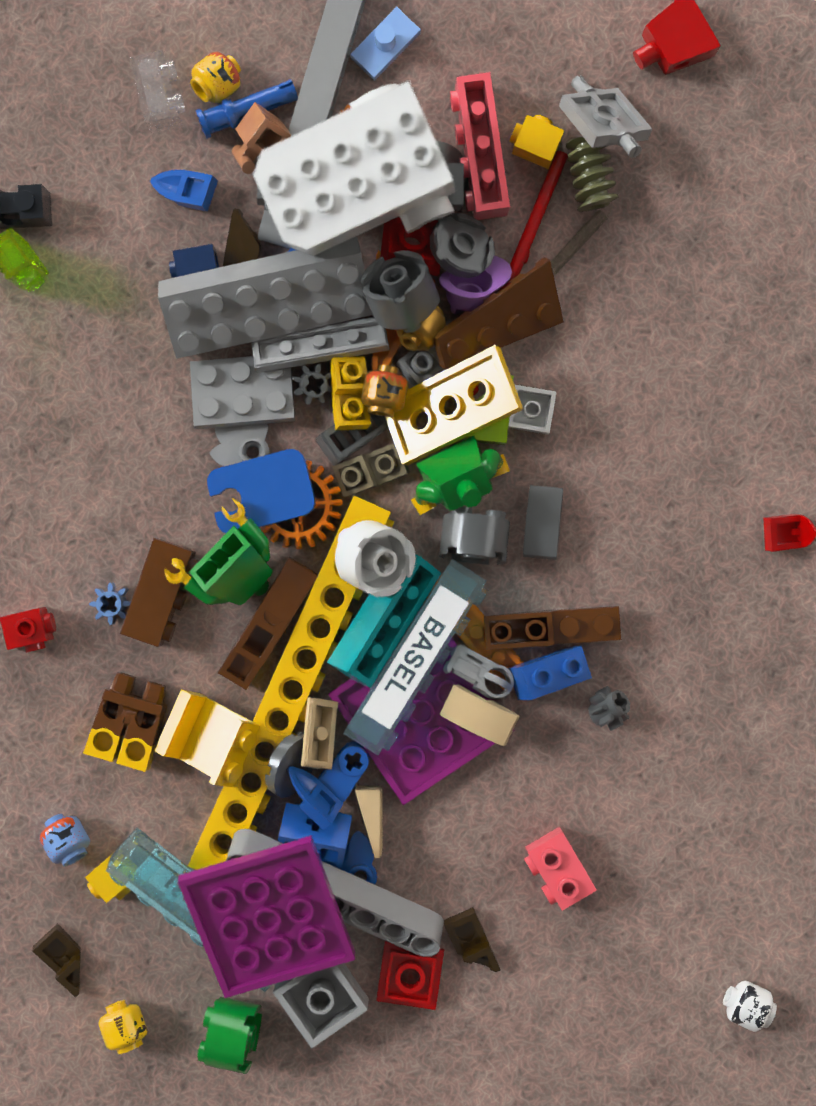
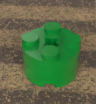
M225 997L216 999L213 1007L208 1006L204 1015L203 1027L208 1028L206 1040H202L200 1043L197 1060L204 1062L205 1066L247 1074L253 1062L246 1060L248 1053L256 1052L262 1022V1014L258 1013L262 1006Z

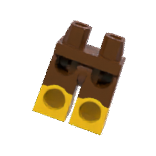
M118 672L111 687L104 689L102 701L83 754L110 762L117 760L116 764L146 772L151 769L156 742L167 705L163 704L166 686L147 681L143 697L131 694L136 677Z

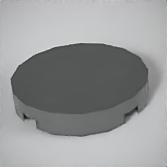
M454 213L453 216L440 219L433 227L429 236L430 249L434 259L444 270L462 278L479 276L491 265L495 255L494 241L492 236L488 237L484 231L486 227L479 220L462 213Z
M298 732L296 736L291 734L285 737L269 759L268 766L272 769L270 776L265 775L266 786L268 790L281 798L290 797L296 793L288 774L287 768L289 766L297 767L310 774L313 771V768L301 766L304 732Z

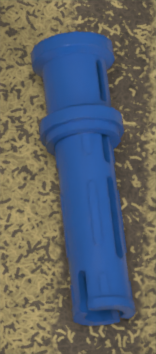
M289 79L279 85L269 87L235 101L227 100L226 98L218 106L204 111L201 109L195 111L206 139H209L212 133L228 127L235 129L254 102L270 111L279 106L297 101L298 95L292 80Z

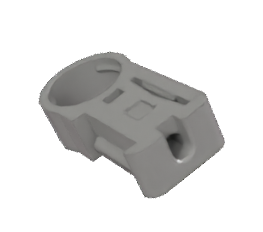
M458 645L452 649L450 653L451 658L445 663L443 668L445 673L452 671L453 674L474 684L473 689L490 699L503 698L513 689L514 678L508 668L496 664L463 645ZM489 671H500L505 676L506 681L492 673H489ZM485 679L505 688L501 694L491 693L485 686Z

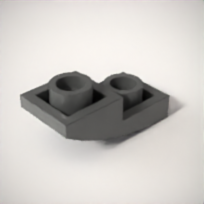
M530 485L523 557L557 560L563 488Z

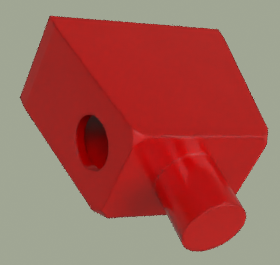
M675 0L645 26L642 37L646 44L633 51V57L641 70L657 62L663 73L667 75L714 57L721 45L695 0Z

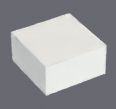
M515 385L523 410L509 417L508 428L548 435L550 433L556 392Z

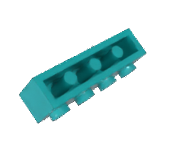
M415 554L414 571L410 578L406 576L400 585L402 588L398 592L386 597L368 595L327 661L328 664L349 678L369 688L375 683L441 575L439 570L419 555Z

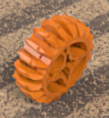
M309 460L306 463L310 479L319 485L324 494V498H315L316 504L314 509L325 508L320 521L307 531H304L303 526L305 516L299 517V521L297 518L292 519L293 532L283 529L278 523L261 528L264 534L268 533L271 529L275 531L270 539L273 543H276L280 536H284L282 545L284 548H289L291 539H295L297 550H301L303 547L302 539H307L308 545L314 547L316 544L313 536L316 534L322 541H325L327 536L322 529L324 527L331 531L336 529L334 524L328 522L330 517L341 519L342 516L340 513L332 511L333 506L343 505V501L340 499L332 500V495L341 492L340 487L337 486L329 489L327 485L333 482L334 477L329 475L322 480L320 477L324 473L325 468L319 466L315 473H312L313 463Z

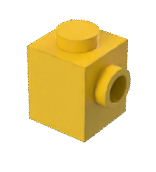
M527 115L523 125L516 123L509 140V142L514 144L512 154L549 169L564 130L553 126V122L544 116L535 115L532 117Z
M120 846L85 877L89 882L87 887L97 899L102 898L106 903L113 897L120 901L135 888L131 882L140 875L135 870L139 865L123 846Z

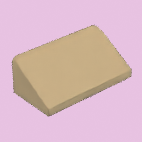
M311 697L307 698L301 766L332 770L338 702Z

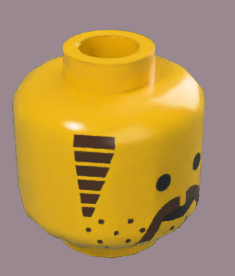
M120 1000L105 1007L107 1014L100 1018L98 1024L107 1049L117 1050L118 1054H123L143 1045L142 1039L147 1035L148 1030L139 1005H126L125 1000Z

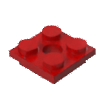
M400 216L385 222L380 258L383 257L386 261L395 257L393 252L412 251L422 256L431 275L439 276L440 265L434 259L431 252L429 238L433 227L438 221H430L409 234ZM415 238L421 244L411 245L405 239Z
M385 941L376 1001L436 1010L444 949L440 948L439 952L434 956L423 957ZM409 968L415 969L420 974L419 980L414 984L405 983L401 979V974L404 970Z

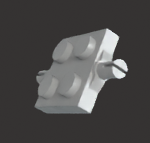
M582 75L580 77L576 76L572 80L571 86L577 93L562 95L559 104L561 110L592 148L618 144L622 146L630 158L637 157L642 151V147L637 142L649 139L652 131L650 125L618 88L594 89L586 82Z

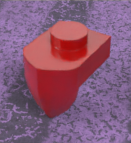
M787 514L763 517L765 551L775 552L804 548L811 545L816 539V526L804 515Z

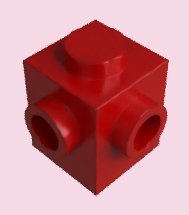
M46 607L0 617L7 650L24 646L27 653L46 648L44 641L54 639L53 632H56V622L51 612L48 613Z

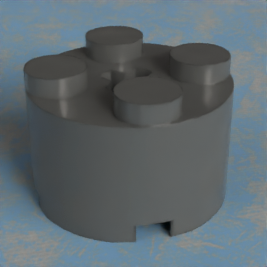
M412 251L393 252L394 258L385 261L381 257L371 263L361 277L363 294L376 322L387 329H403L404 332L410 333L418 330L421 327V322L432 314L440 302V296L422 256Z
M462 506L449 512V514L443 515L439 557L445 558L450 553L452 554L451 561L489 565V558H498L497 565L505 564L507 562L510 521L506 520V512L486 510L485 515L472 513V508Z

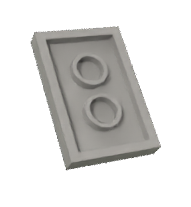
M253 356L190 361L193 424L195 429L295 421L292 367L257 373Z

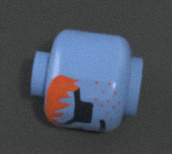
M57 814L44 823L46 828L40 834L39 840L53 863H62L65 867L87 855L86 849L90 844V838L76 816L64 817L63 814Z

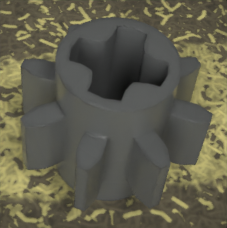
M319 363L315 364L313 370H309L305 365H301L303 374L300 377L292 376V379L299 383V388L293 393L295 395L305 393V403L308 405L311 403L312 397L324 403L323 394L326 391L331 392V386L327 385V380L331 378V373L320 374L321 364ZM310 376L320 379V382L317 383L318 390L316 392L310 388H305L309 384L308 377Z
M606 686L595 692L596 695L589 698V701L592 703L589 705V715L596 725L602 727L607 724L610 731L624 725L623 721L629 719L627 713L630 711V702L622 691L616 690L611 693L610 688Z

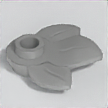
M256 424L215 428L217 439L221 444L210 451V456L219 465L228 466L252 459L246 454L247 450L251 447L259 450L258 457L268 455L270 453L269 447L265 441L268 425Z

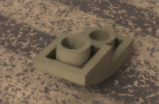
M395 443L332 466L344 498L410 473L408 465L401 463Z

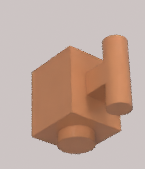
M254 102L235 128L244 143L243 145H235L232 148V154L242 171L246 174H251L255 170L253 161L258 154L261 155L262 150L286 140L292 135L281 119Z

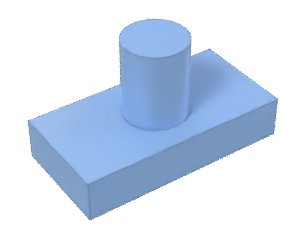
M396 6L350 54L351 59L375 81L421 33V29Z

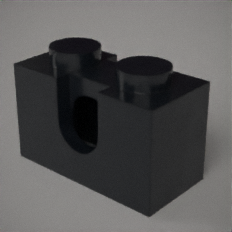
M42 184L18 185V192H4L0 190V229L52 226L50 192ZM15 214L19 215L20 219H6L4 216Z

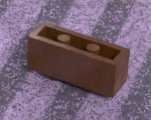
M153 538L120 634L156 647L163 646L164 641H171L176 628V623L172 622L176 609L181 611L187 597V591L183 590L184 584L182 582L178 584L170 583L166 579L165 569L173 574L179 573L181 570L172 564V559L178 558L184 562L186 573L192 577L189 571L199 561L194 559L196 551L159 538Z

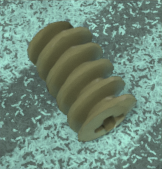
M583 136L568 141L565 147L572 151L568 154V161L574 164L570 168V174L577 177L572 185L573 188L580 190L575 194V200L583 203L578 207L577 211L597 210L608 206L610 202L619 198L618 194L608 193V189L615 186L616 181L605 179V176L614 171L613 167H603V163L611 159V154L600 152L601 149L607 146L592 148Z

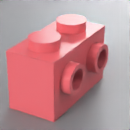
M560 827L526 846L529 856L524 858L534 876L539 873L542 876L546 885L542 886L541 889L551 905L557 902L563 911L597 891Z

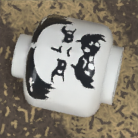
M741 981L735 988L730 986L723 999V1005L727 1006L726 1013L728 1019L753 1032H757L763 1027L768 1028L776 1014L777 1006L773 1003L771 992L749 981Z

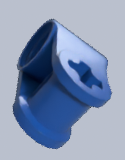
M350 741L342 747L333 759L332 770L324 769L317 779L344 803L356 786L357 781L366 771L370 755L360 741ZM356 752L360 753L359 761L361 764L359 762H354L352 765L348 763V754L353 756Z

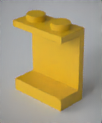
M181 689L154 751L164 757L180 759L211 777L209 783L213 785L233 788L235 782L241 776L246 756L256 742V734L260 725L200 693Z

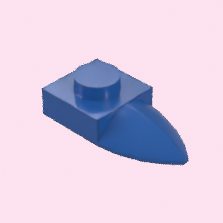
M170 170L152 177L150 182L159 194L174 201L179 206L208 212L218 180L209 174L188 170Z
M289 766L287 770L291 782L303 800L299 807L324 830L332 824L344 803L312 774L297 767Z

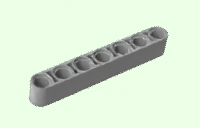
M241 829L234 833L226 861L283 843L254 830ZM321 861L345 923L423 957L434 956L439 952L444 925L441 915Z

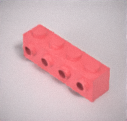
M487 72L456 77L455 91H450L452 112L458 111L460 124L455 125V136L457 145H463L465 157L460 158V163L464 164V178H468L470 191L464 192L467 212L473 211V216L477 220L507 216L510 202L491 74Z

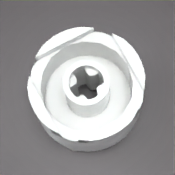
M366 520L358 522L350 528L343 529L338 535L335 563L340 578L373 596L386 597L395 594L402 588L400 585L406 576L411 577L415 567V550L410 540L398 530L376 521Z

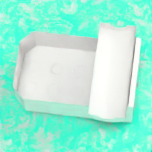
M409 81L399 86L395 83L374 89L356 101L349 103L351 109L262 150L253 176L282 240L289 247L315 256L400 216L409 234L430 221L443 218L455 212L448 198L449 195L455 193L453 179Z

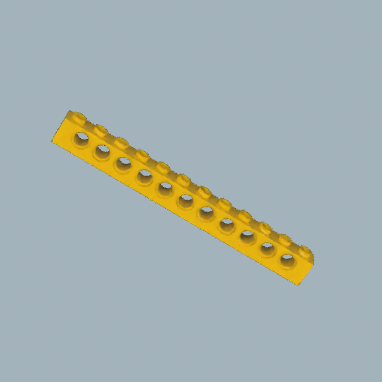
M357 496L353 497L253 719V722L259 724L260 727L256 734V742L249 750L243 763L241 776L235 782L233 788L223 786L188 867L198 870L226 861L229 849H222L217 844L218 835L226 834L233 839L234 833L238 830L250 829L256 831L257 826L252 825L256 813L263 815L271 796L265 794L267 791L265 775L270 776L272 769L268 766L270 758H263L259 755L257 750L258 744L269 742L276 749L285 737L291 734L297 735L293 731L298 721L305 722L307 698H309L312 690L315 692L319 691L326 676L325 673L320 672L325 660H329L339 644L334 641L339 629L346 631L353 616V613L348 611L353 598L359 601L363 593L362 590L342 580L338 574L335 563L338 535L343 529L350 528L352 525L366 520L376 521L392 528L395 521L389 519L390 511ZM330 588H339L343 592L344 602L341 606L333 607L327 603L326 593ZM322 618L329 622L330 633L326 637H318L313 633L312 624L316 619ZM309 649L315 653L317 661L313 667L307 668L300 664L298 656L301 650ZM296 680L302 685L303 692L300 697L292 698L286 694L285 684L287 681ZM275 711L286 713L289 718L288 726L285 728L274 726L271 721L272 713ZM251 772L257 774L261 779V786L256 789L247 787L244 782V775ZM239 803L245 806L247 817L244 819L233 817L230 812L231 805Z

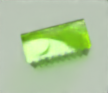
M12 228L0 234V273L4 275L7 281L21 290L27 289L28 292L39 288L45 282L44 277L49 272L28 241Z

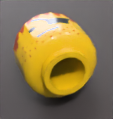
M212 52L193 67L190 84L202 101L221 103L222 100L229 97L240 87L239 73L241 69L238 62L232 56H225L220 52Z

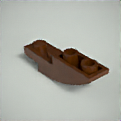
M291 557L288 558L223 662L218 674L247 690L318 576L317 573Z
M619 606L557 609L484 616L486 650L621 640Z

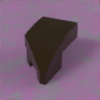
M234 208L232 212L223 267L259 259L261 244L258 234L251 229L240 209Z
M57 923L33 945L32 952L56 973L55 979L74 997H77L80 991L81 947Z

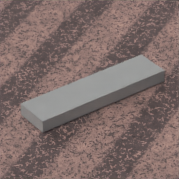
M368 317L252 342L255 370L257 373L330 361L332 357H353L388 351L389 343L386 328L380 326L374 317Z

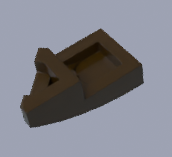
M474 907L444 920V926L457 954L462 955L464 962L469 964L475 962L489 967L494 972L501 970Z

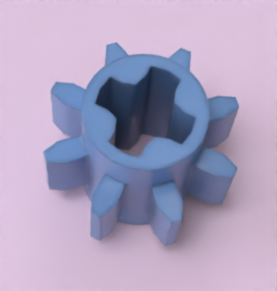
M115 583L108 584L107 592L96 588L95 592L98 598L96 601L89 603L90 606H96L98 610L95 619H101L106 616L108 617L109 625L115 624L116 615L125 619L127 614L125 609L131 603L124 596L128 592V588L115 591ZM116 597L118 600L115 602V606L118 609L107 610L106 607L109 603L106 598Z

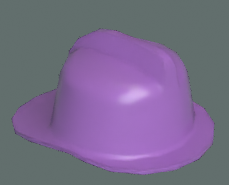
M494 255L491 265L479 276L462 278L454 276L447 271L441 274L439 282L442 288L446 290V297L450 304L451 312L457 315L464 311L471 312L484 303L483 300L503 287L511 279L512 270L510 264Z

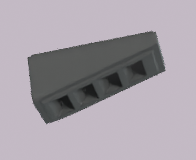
M369 413L378 427L375 430L370 426L368 429H363L366 433V436L363 438L357 429L347 430L355 442L350 445L340 430H335V424L319 434L316 442L332 465L335 466L389 429L385 416ZM331 436L335 437L344 451H339L330 438Z

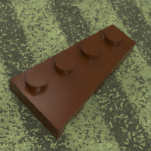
M543 257L526 274H519L510 281L511 284L497 294L492 293L483 300L484 303L471 312L466 311L442 328L434 336V344L440 367L447 370L494 345L501 348L564 323L551 260Z

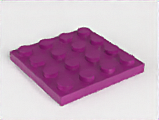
M436 620L433 622L435 624L432 629L426 627L424 631L427 633L432 632L433 636L438 637L443 632L445 626ZM438 625L439 627H441V629L438 633H435V629ZM420 631V641L418 644L413 643L411 647L431 650L433 646L422 631ZM450 634L390 729L364 714L362 710L404 643L395 648L371 688L350 678L328 694L333 701L338 702L337 708L402 805H405L495 744L440 715L453 685L459 684L485 700L495 701L473 689L474 684L453 674L452 671L450 673L443 671L445 663L451 658L450 653L452 649L457 646ZM423 640L428 646L421 645ZM409 650L404 657L405 662L413 664L417 659H420V663L414 666L419 668L424 662V657L416 655L412 660H408V656L415 653V650ZM400 663L393 676L396 677L402 668L405 672L401 678L404 679L408 673L411 674L407 681L409 685L416 673ZM391 678L384 690L387 691L391 683L404 691L407 688Z
M312 836L181 874L178 877L177 883L225 998L355 960L354 947Z

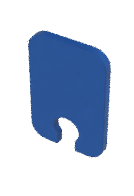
M287 449L213 470L207 478L210 497L220 495L227 489H236L241 495V504L245 508V517L247 519L251 518L259 528L305 516L313 511L316 504L306 459L300 451L295 449ZM238 509L235 511L228 512V514L233 515L238 511ZM222 511L214 513L218 528L223 533H227L233 525L237 528L240 527L237 522L229 521Z

